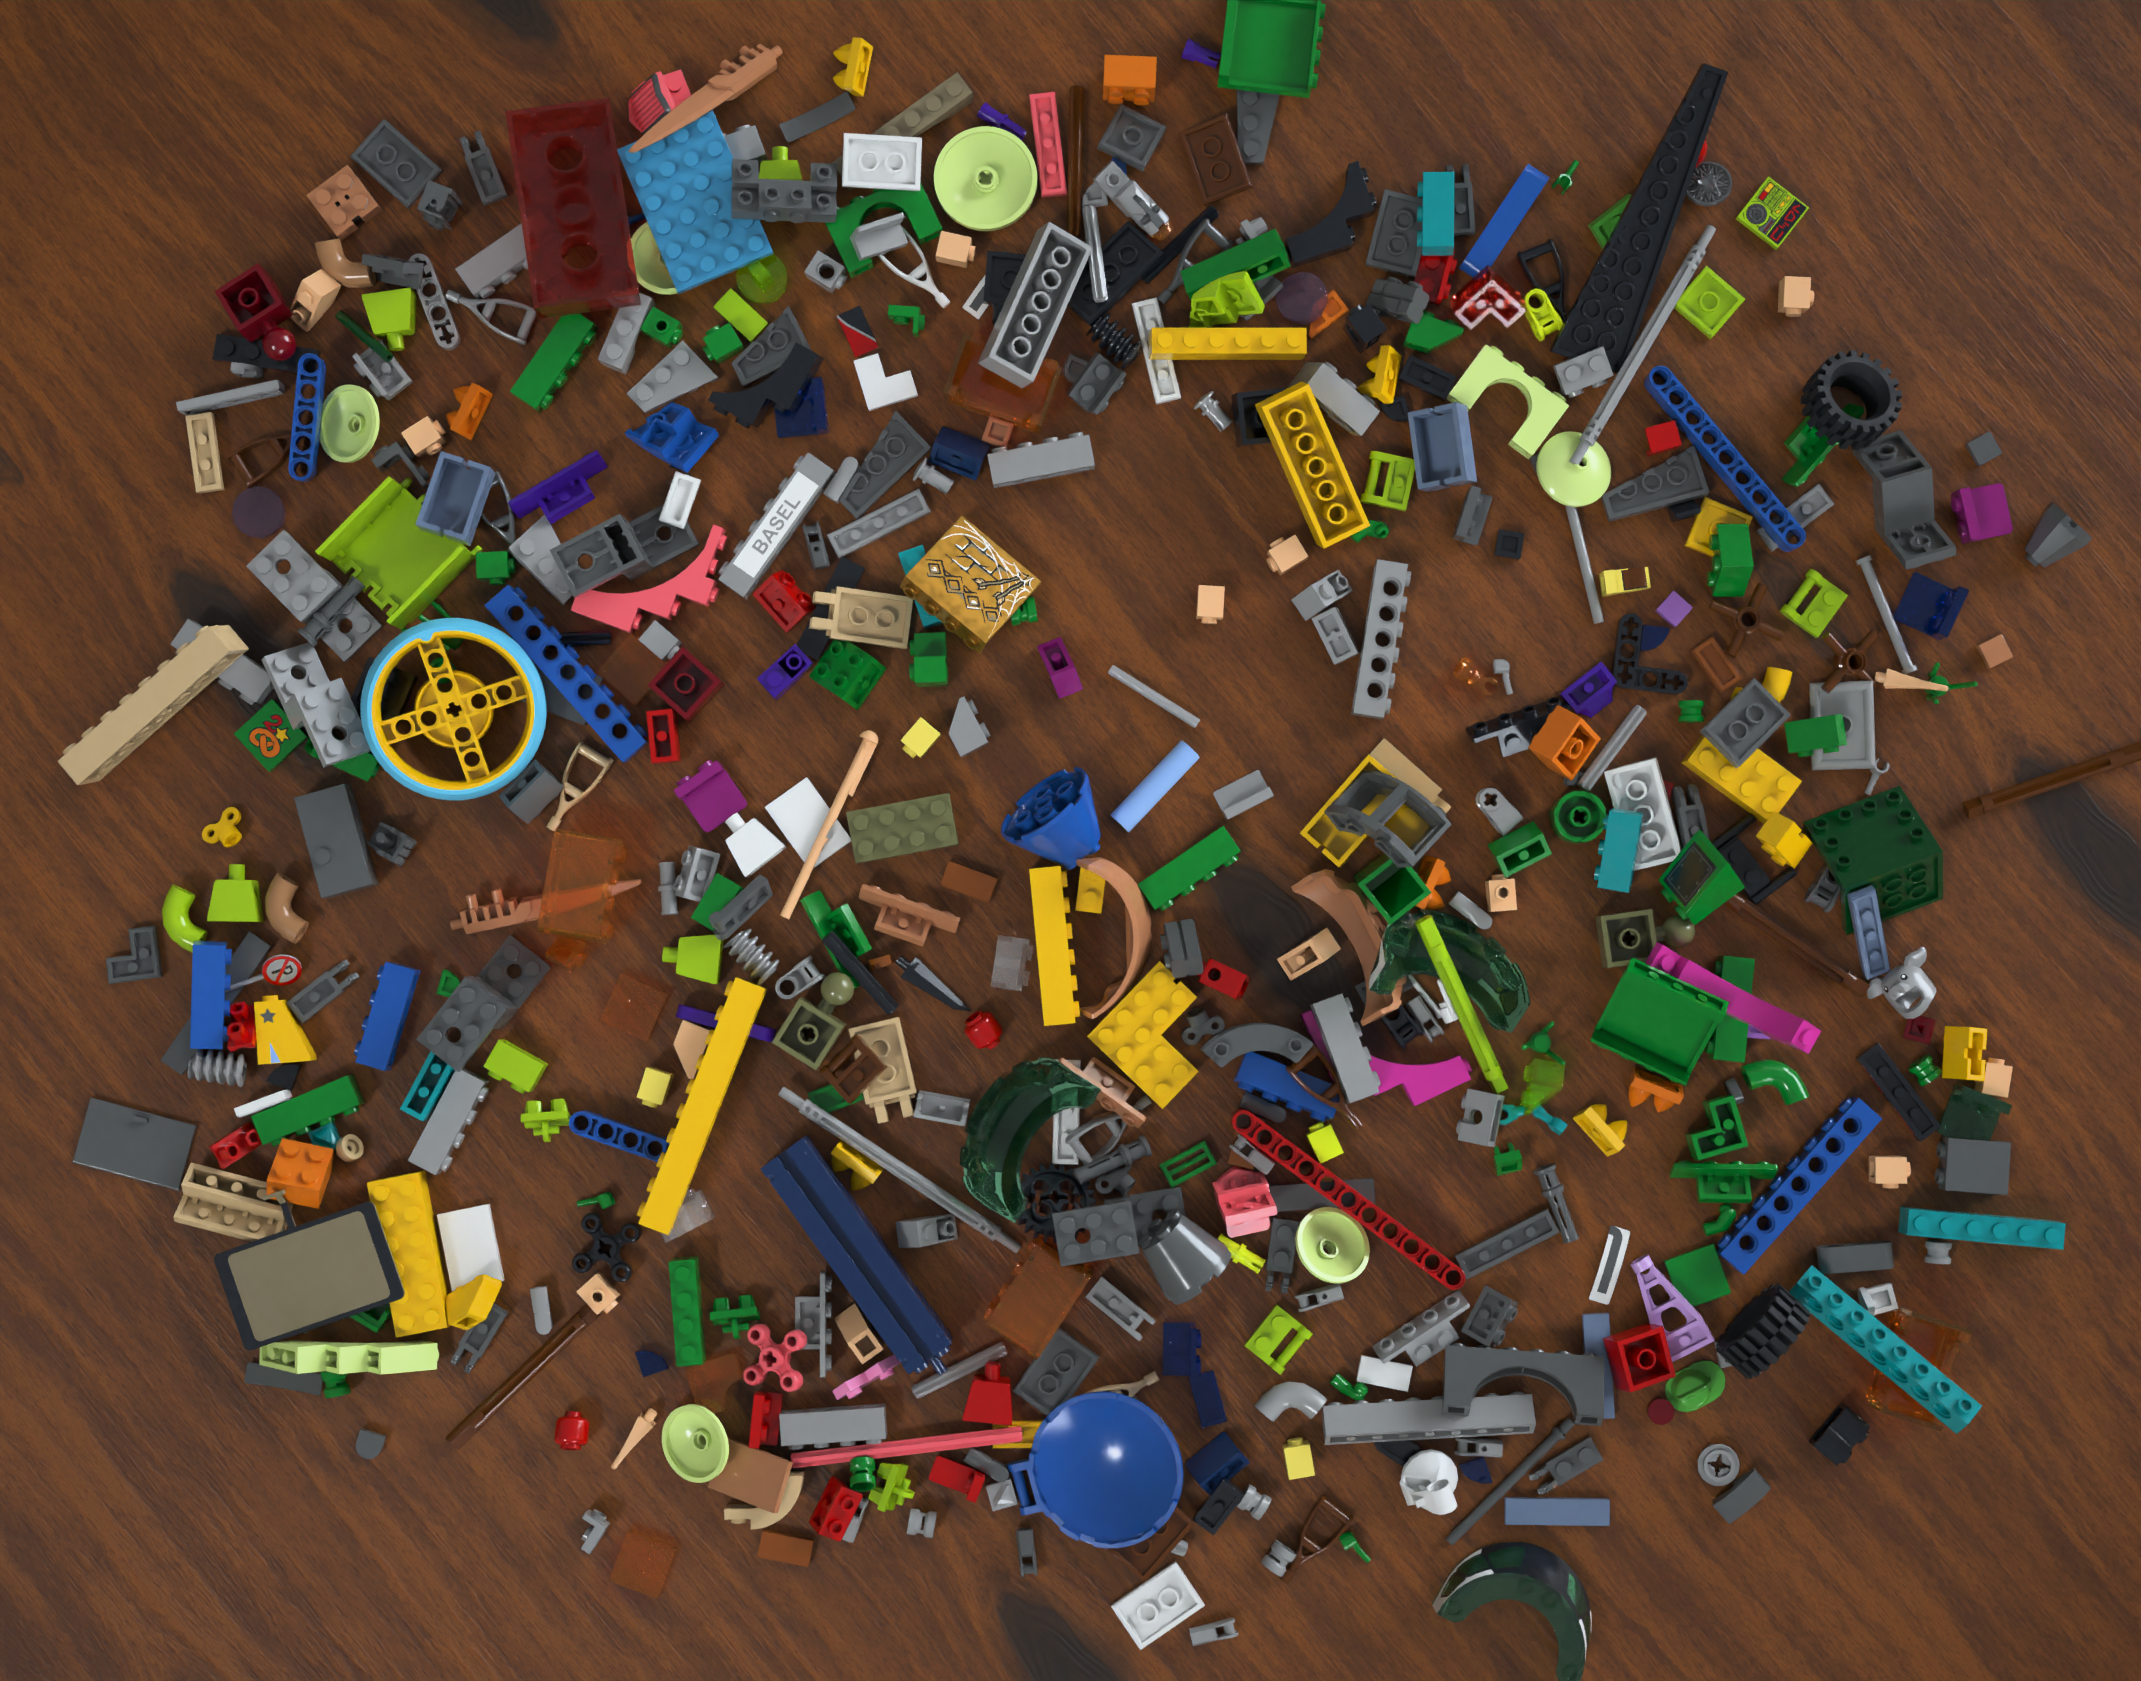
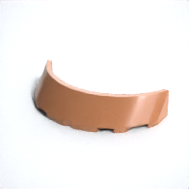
M1101 857L1077 859L1076 865L1090 870L1108 881L1125 903L1127 971L1125 977L1120 982L1111 984L1106 988L1101 1003L1081 1008V1014L1090 1019L1096 1018L1113 1007L1132 989L1147 962L1152 938L1150 912L1141 889L1127 872Z
M1325 869L1308 875L1291 888L1293 892L1309 898L1327 911L1341 926L1355 948L1366 982V1006L1360 1021L1362 1026H1365L1395 1011L1401 1005L1402 1001L1400 998L1403 985L1406 983V972L1402 971L1400 958L1404 956L1386 959L1383 969L1369 990V979L1374 963L1377 960L1381 939L1383 942V952L1390 948L1391 930H1388L1383 936L1385 928L1389 923L1374 904L1362 894V889L1355 882L1348 883L1335 876L1334 871ZM1393 931V951L1400 949L1401 945L1396 933Z

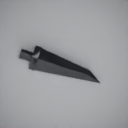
M901 955L895 963L905 970L901 975L902 979L910 982L952 1009L971 1011L919 958L915 957L910 962Z

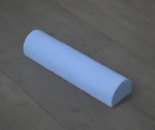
M1181 740L1110 816L1129 833L1200 758L1198 754Z

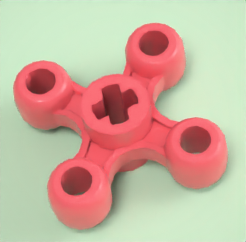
M755 1324L751 1326L747 1332V1338L749 1342L760 1348L761 1353L759 1355V1363L750 1365L744 1370L743 1378L745 1382L751 1386L759 1385L765 1381L768 1372L773 1371L779 1375L780 1385L783 1390L793 1392L800 1389L803 1385V1376L799 1371L793 1370L789 1363L791 1361V1353L801 1350L806 1346V1334L799 1329L791 1330L785 1335L784 1341L781 1344H777L772 1341L770 1337L771 1331L767 1325Z

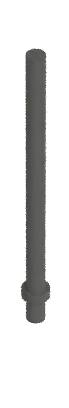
M1567 1417L1557 1428L1554 1426L1551 1429L1553 1432L1446 1537L1447 1541L1453 1546L1560 1439L1563 1441L1566 1438L1564 1435L1575 1424Z

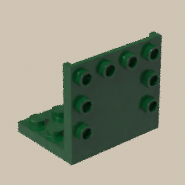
M1900 786L1803 822L1804 830L1840 886L1842 929L1846 935L1854 933L1847 894L1872 885L1876 890L1881 922L1943 899V851Z

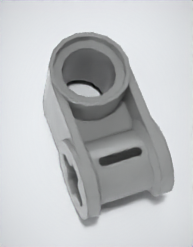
M1484 788L1476 794L1475 802L1477 807L1502 836H1505L1523 820L1517 809L1497 789ZM1485 794L1494 796L1491 799V801L1493 802L1492 805L1484 804V802L1486 801V797L1484 796Z
M810 955L776 982L775 990L781 998L792 999L817 984L826 976L824 973L821 974L812 962L813 957ZM806 967H807V969L809 970V972L812 974V976H813L812 978L810 977V975L808 974V972L805 970ZM786 980L792 981L795 985V990L790 995H784L781 992L780 986Z

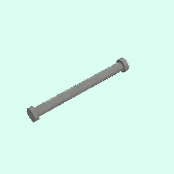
M1869 555L1857 560L1856 563L1862 568L1903 667L1901 672L1906 675L1918 669L1916 665L1913 666L1870 562L1872 557Z

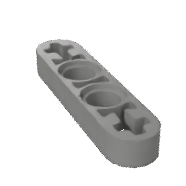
M414 254L410 257L409 261L418 262L421 260L424 264L427 263V265L423 266V269L428 277L423 278L422 276L421 289L416 290L436 342L445 350H454L459 346L461 336L433 263L424 254ZM429 283L435 284L437 289L436 293L431 297L423 294L424 286ZM437 307H442L446 311L444 319L434 320L432 317L433 310ZM441 326H446L447 331L454 335L451 338L452 342L450 344L442 341L445 338V333Z

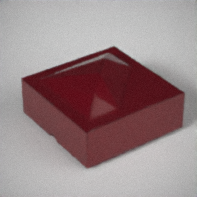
M1924 1016L1907 1019L1902 1038L1930 1045L1936 1020Z

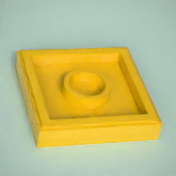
M1704 497L1700 505L1701 512L1696 515L1684 546L1713 557L1714 551L1709 549L1710 534H1714L1716 525L1748 524L1749 528L1753 516Z

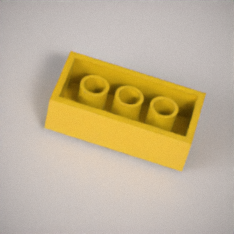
M1703 734L1681 762L1748 813L1753 814L1763 824L1766 823L1773 811L1777 813L1781 811L1802 782L1759 749L1736 769Z

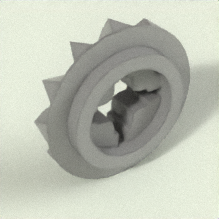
M1710 1444L1707 1448L1701 1450V1454L1697 1459L1700 1476L1704 1481L1714 1486L1729 1484L1735 1479L1739 1471V1459L1736 1453L1724 1444ZM1720 1456V1461L1728 1465V1467H1719L1718 1471L1715 1472V1467L1708 1462L1716 1461L1717 1457Z

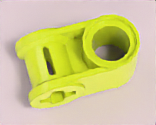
M1533 289L1523 297L1521 309L1529 321L1534 335L1540 342L1545 340V336L1552 332L1560 331L1563 325L1562 319L1544 291ZM1529 297H1536L1540 302V307L1537 309L1532 308L1529 305Z

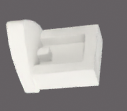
M1888 1282L1866 1289L1864 1287L1858 1288L1860 1305L1873 1316L1898 1309L1891 1283Z

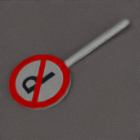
M274 955L263 964L262 974L231 985V990H226V992L261 979H265L267 982L278 986L292 984L301 976V963L291 955Z

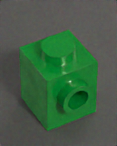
M652 307L640 328L644 335L671 349L673 344L677 345L683 336L682 324L655 307Z
M730 322L721 328L719 325L711 328L706 332L707 336L703 337L706 343L702 347L710 361L715 359L718 365L745 350Z
M476 552V575L478 580L489 581L490 585H505V580H513L512 573H516V560L512 558L509 552Z

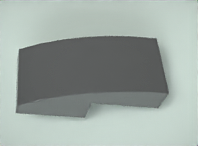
M1753 1468L1734 1480L1731 1489L1713 1500V1507L1731 1524L1759 1502L1771 1489V1486Z

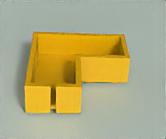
M1369 754L1300 832L1317 849L1324 845L1326 848L1323 849L1322 853L1339 868L1343 867L1369 836L1364 833L1360 837L1350 832L1339 831L1324 811L1362 771L1378 770L1397 778ZM1377 794L1361 812L1370 816L1388 796ZM1405 804L1384 824L1409 848L1430 827L1416 812Z
M1158 961L1097 1024L1087 1037L1163 1109L1199 1072L1162 1036L1165 1030L1197 997L1181 981L1175 984L1173 981L1176 978Z

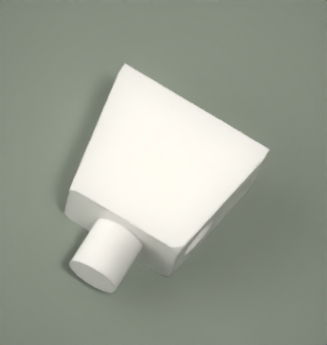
M735 813L725 821L733 832L725 841L745 877L751 876L787 848L784 843L756 818L745 823L740 815Z

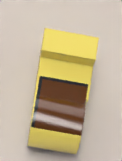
M1648 567L1607 570L1599 574L1602 597L1651 588Z

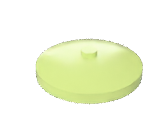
M981 126L959 133L945 145L936 161L934 186L942 208L958 224L977 231H995L1015 223L1029 209L1037 189V170L1031 152L1018 137L997 127Z

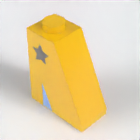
M278 995L262 996V1002H254L258 1065L317 1060L316 1053L298 1019L286 1004L288 1001L278 1000Z

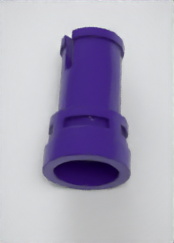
M1188 38L1181 58L1192 62L1195 60L1216 69L1218 62L1208 57L1219 60L1221 53L1200 46V43Z

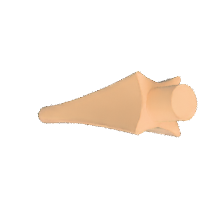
M1888 668L1886 673L1876 672L1875 682L1884 683L1885 689L1904 688L1948 691V686L1921 680Z
M649 1408L645 1415L641 1412L640 1416H638L624 1446L611 1465L612 1469L615 1470L631 1449L656 1424L653 1421L657 1416L655 1410Z

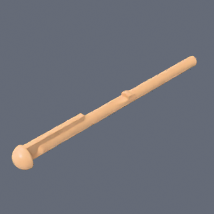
M866 730L859 735L863 738L862 743L780 914L782 917L790 919L825 843L829 840V838H826L828 831L835 823L848 794L852 797L878 744V737L873 731Z

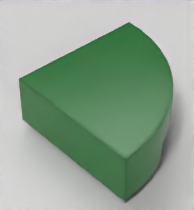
M443 969L436 994L449 998L461 981L453 972Z

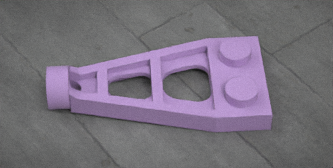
M1646 1254L1631 1262L1630 1265L1637 1275L1650 1324L1663 1326L1661 1313L1670 1307L1679 1309L1687 1319L1686 1324L1672 1331H1667L1664 1328L1671 1359L1674 1362L1715 1341V1338L1702 1315L1653 1265L1654 1263L1650 1256ZM1648 1268L1650 1269L1647 1274H1642V1273H1641V1272L1645 1271V1270L1648 1269ZM1660 1284L1667 1291L1670 1299L1657 1306L1651 1298L1649 1289Z

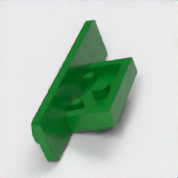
M1848 403L1842 411L1853 418L1860 419L1865 409L1862 406ZM1807 416L1784 442V445L1795 456L1797 462L1782 477L1784 483L1796 487L1804 483L1816 466L1825 460L1826 455L1831 449L1839 444V442H1836L1831 446L1826 443L1828 437L1823 435L1819 438L1815 435L1818 429L1815 426L1810 428L1807 424L1810 416Z
M820 890L800 900L821 940L829 932L833 931L857 958L872 949L848 903L832 911ZM826 947L838 971L850 977L854 989L860 986L857 980Z
M1683 1160L1674 1163L1669 1173L1670 1178H1695L1698 1203H1750L1752 1200L1750 1179H1774L1778 1171V1165L1764 1161L1755 1164H1744L1741 1161L1718 1164L1716 1161L1692 1163L1691 1161Z

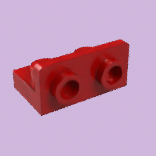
M1453 251V255L1422 256L1421 253L1414 282L1423 286L1422 290L1429 295L1428 303L1439 306L1442 299L1448 298L1451 284L1447 283L1449 274H1454L1457 259H1453L1455 251Z
M783 570L772 574L752 594L786 633L790 632L807 614L813 612L816 608L810 596L802 592L795 584L794 578Z
M757 1390L754 1394L748 1448L759 1449L762 1444L773 1446L778 1444L782 1393Z
M831 1476L809 1520V1524L818 1534L840 1542L863 1495L858 1491L848 1488L840 1478Z

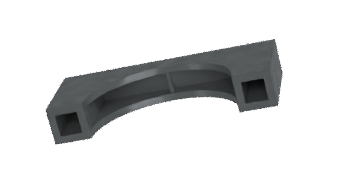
M1461 1343L1445 1346L1442 1414L1469 1416L1471 1402L1482 1387L1501 1377L1521 1375L1537 1378L1556 1388L1569 1403L1573 1412L1574 1424L1601 1426L1604 1418V1357H1599L1594 1353L1572 1355L1567 1351L1545 1353L1540 1349L1518 1351L1514 1347H1505L1503 1349H1492V1347L1486 1345L1466 1347Z

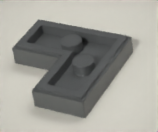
M157 926L128 929L131 955L106 958L109 984L163 977Z

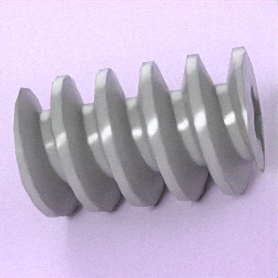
M749 928L739 932L723 948L732 946L729 955L739 954L736 959L737 964L746 961L743 970L746 972L753 969L750 978L760 977L757 985H761L777 970L776 967L779 960L769 961L773 953L771 951L765 954L762 953L766 945L756 946L758 937L755 936L749 939L748 936L752 931Z
M198 1049L196 1054H193L190 1058L187 1075L189 1079L196 1077L198 1081L206 1079L212 1083L216 1080L218 1084H224L227 1081V1084L230 1086H234L237 1083L239 1087H243L247 1076V1063L245 1062L244 1054H240L236 1061L234 1060L233 1052H230L227 1059H224L223 1051H219L217 1057H214L213 1049H209L206 1056H204L203 1049Z

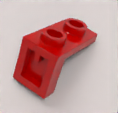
M937 1455L928 1479L967 1494L966 1500L976 1503L986 1473Z

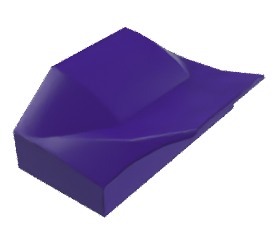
M1599 662L1559 695L1570 705L1575 714L1581 713L1592 718L1613 701L1612 691L1617 680L1605 665Z

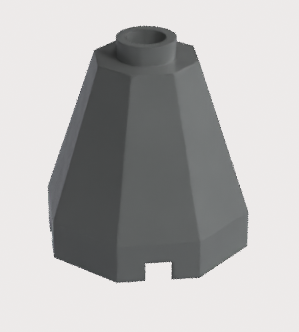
M2051 502L2043 510L2024 548L2028 552L2025 558L2035 567L2041 564L2045 568L2086 546L2093 538L2058 506Z

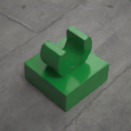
M1508 1143L1509 1152L1503 1154L1500 1153L1498 1146L1494 1147V1169L1497 1176L1522 1170L1519 1149L1514 1151L1512 1143Z

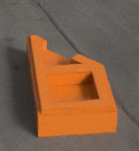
M1332 290L1313 305L1308 335L1310 340L1349 312L1348 307L1335 290Z

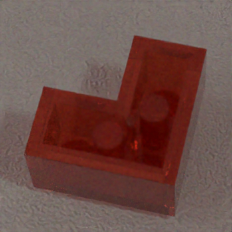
M1488 265L1450 299L1453 314L1470 329L1474 328L1489 313L1493 314L1508 328L1527 311L1522 295Z

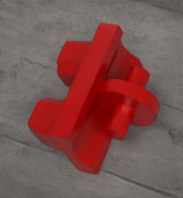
M245 1002L231 1004L230 1014L232 1016L231 1023L227 1028V1035L229 1036L227 1048L230 1052L245 1047L255 1048L257 1040L254 1005L248 1006Z
M246 1122L210 1145L209 1148L216 1156L221 1169H225L261 1146L262 1142L251 1122Z

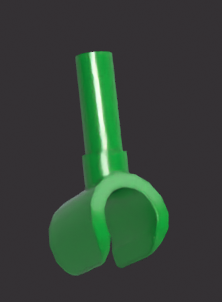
M1574 160L1567 172L1561 174L1552 184L1553 189L1557 184L1562 186L1563 191L1561 195L1572 185V174L1579 165L1577 160Z
M605 1192L597 1197L577 1201V1207L593 1205L599 1202L603 1210L615 1204V1200L610 1192Z
M1347 1532L1339 1537L1345 1551L1353 1547L1355 1552L1366 1563L1371 1560L1360 1547L1352 1532Z

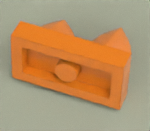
M471 383L470 386H462L453 390L461 406L459 410L446 414L450 430L468 440H472L493 396L492 393L474 383Z
M1425 855L1417 874L1432 893L1414 907L1423 910H1435L1445 906L1441 896L1434 887L1435 885H1443L1451 881L1450 873L1444 866L1446 862Z
M1634 1066L1630 1075L1631 1084L1628 1095L1631 1107L1643 1103L1651 1094H1654V1105L1658 1113L1668 1110L1675 1103L1680 1105L1684 1097L1683 1085Z

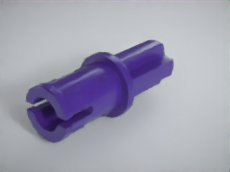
M984 103L978 111L977 117L992 127L1006 130L1014 134L1021 141L1024 139L1026 130L1008 119L1007 114H1001L989 106L988 103Z

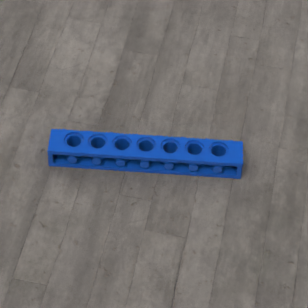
M507 585L484 606L623 763H627L649 743L645 738L648 736L646 730L639 723L634 725L630 721L629 717L631 714L622 704L618 706L611 699L614 694L605 684L600 686L594 680L597 675L587 664L583 667L578 662L577 658L580 656L570 645L564 646L560 641L562 635L554 626L548 627L542 621L545 616L536 606L531 608L525 601L528 598L527 595L518 586L514 589L512 586ZM516 607H521L524 615L522 619L515 621L512 618V611ZM538 626L541 630V635L537 640L533 641L529 637V631L532 627ZM550 646H556L558 649V656L554 660H549L546 656V651ZM568 665H572L576 671L575 676L570 680H567L563 675L564 668ZM584 685H590L593 689V694L589 699H583L580 694L581 688ZM603 704L608 705L610 708V714L605 719H601L597 712L598 708ZM619 724H624L627 727V734L624 738L620 739L615 735V728Z
M1847 1097L1838 1106L1839 1112L1833 1118L1829 1117L1820 1127L1822 1131L1817 1137H1811L1804 1144L1803 1148L1805 1150L1799 1157L1794 1156L1787 1163L1786 1168L1788 1169L1782 1176H1776L1769 1184L1770 1190L1764 1196L1762 1194L1758 1196L1751 1205L1753 1209L1747 1215L1743 1214L1734 1224L1736 1228L1730 1235L1727 1233L1718 1241L1717 1245L1719 1247L1716 1249V1252L1739 1273L1744 1275L1882 1120L1860 1098ZM1850 1118L1853 1121V1128L1846 1132L1843 1128V1123L1846 1119ZM1833 1137L1836 1141V1147L1829 1152L1826 1149V1142L1829 1138ZM1816 1157L1819 1161V1166L1816 1170L1811 1171L1808 1166L1811 1158ZM1799 1176L1802 1181L1801 1187L1793 1190L1791 1182L1795 1177ZM1782 1196L1785 1201L1784 1206L1776 1210L1774 1201L1777 1197ZM1765 1215L1767 1225L1763 1229H1759L1757 1227V1219ZM1748 1235L1750 1244L1746 1248H1741L1739 1245L1740 1238Z

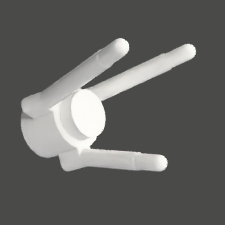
M1408 975L1415 989L1434 1011L1437 1019L1443 1018L1445 1024L1458 1019L1440 979L1437 980L1444 1000L1439 1003L1440 1008H1438L1414 977Z

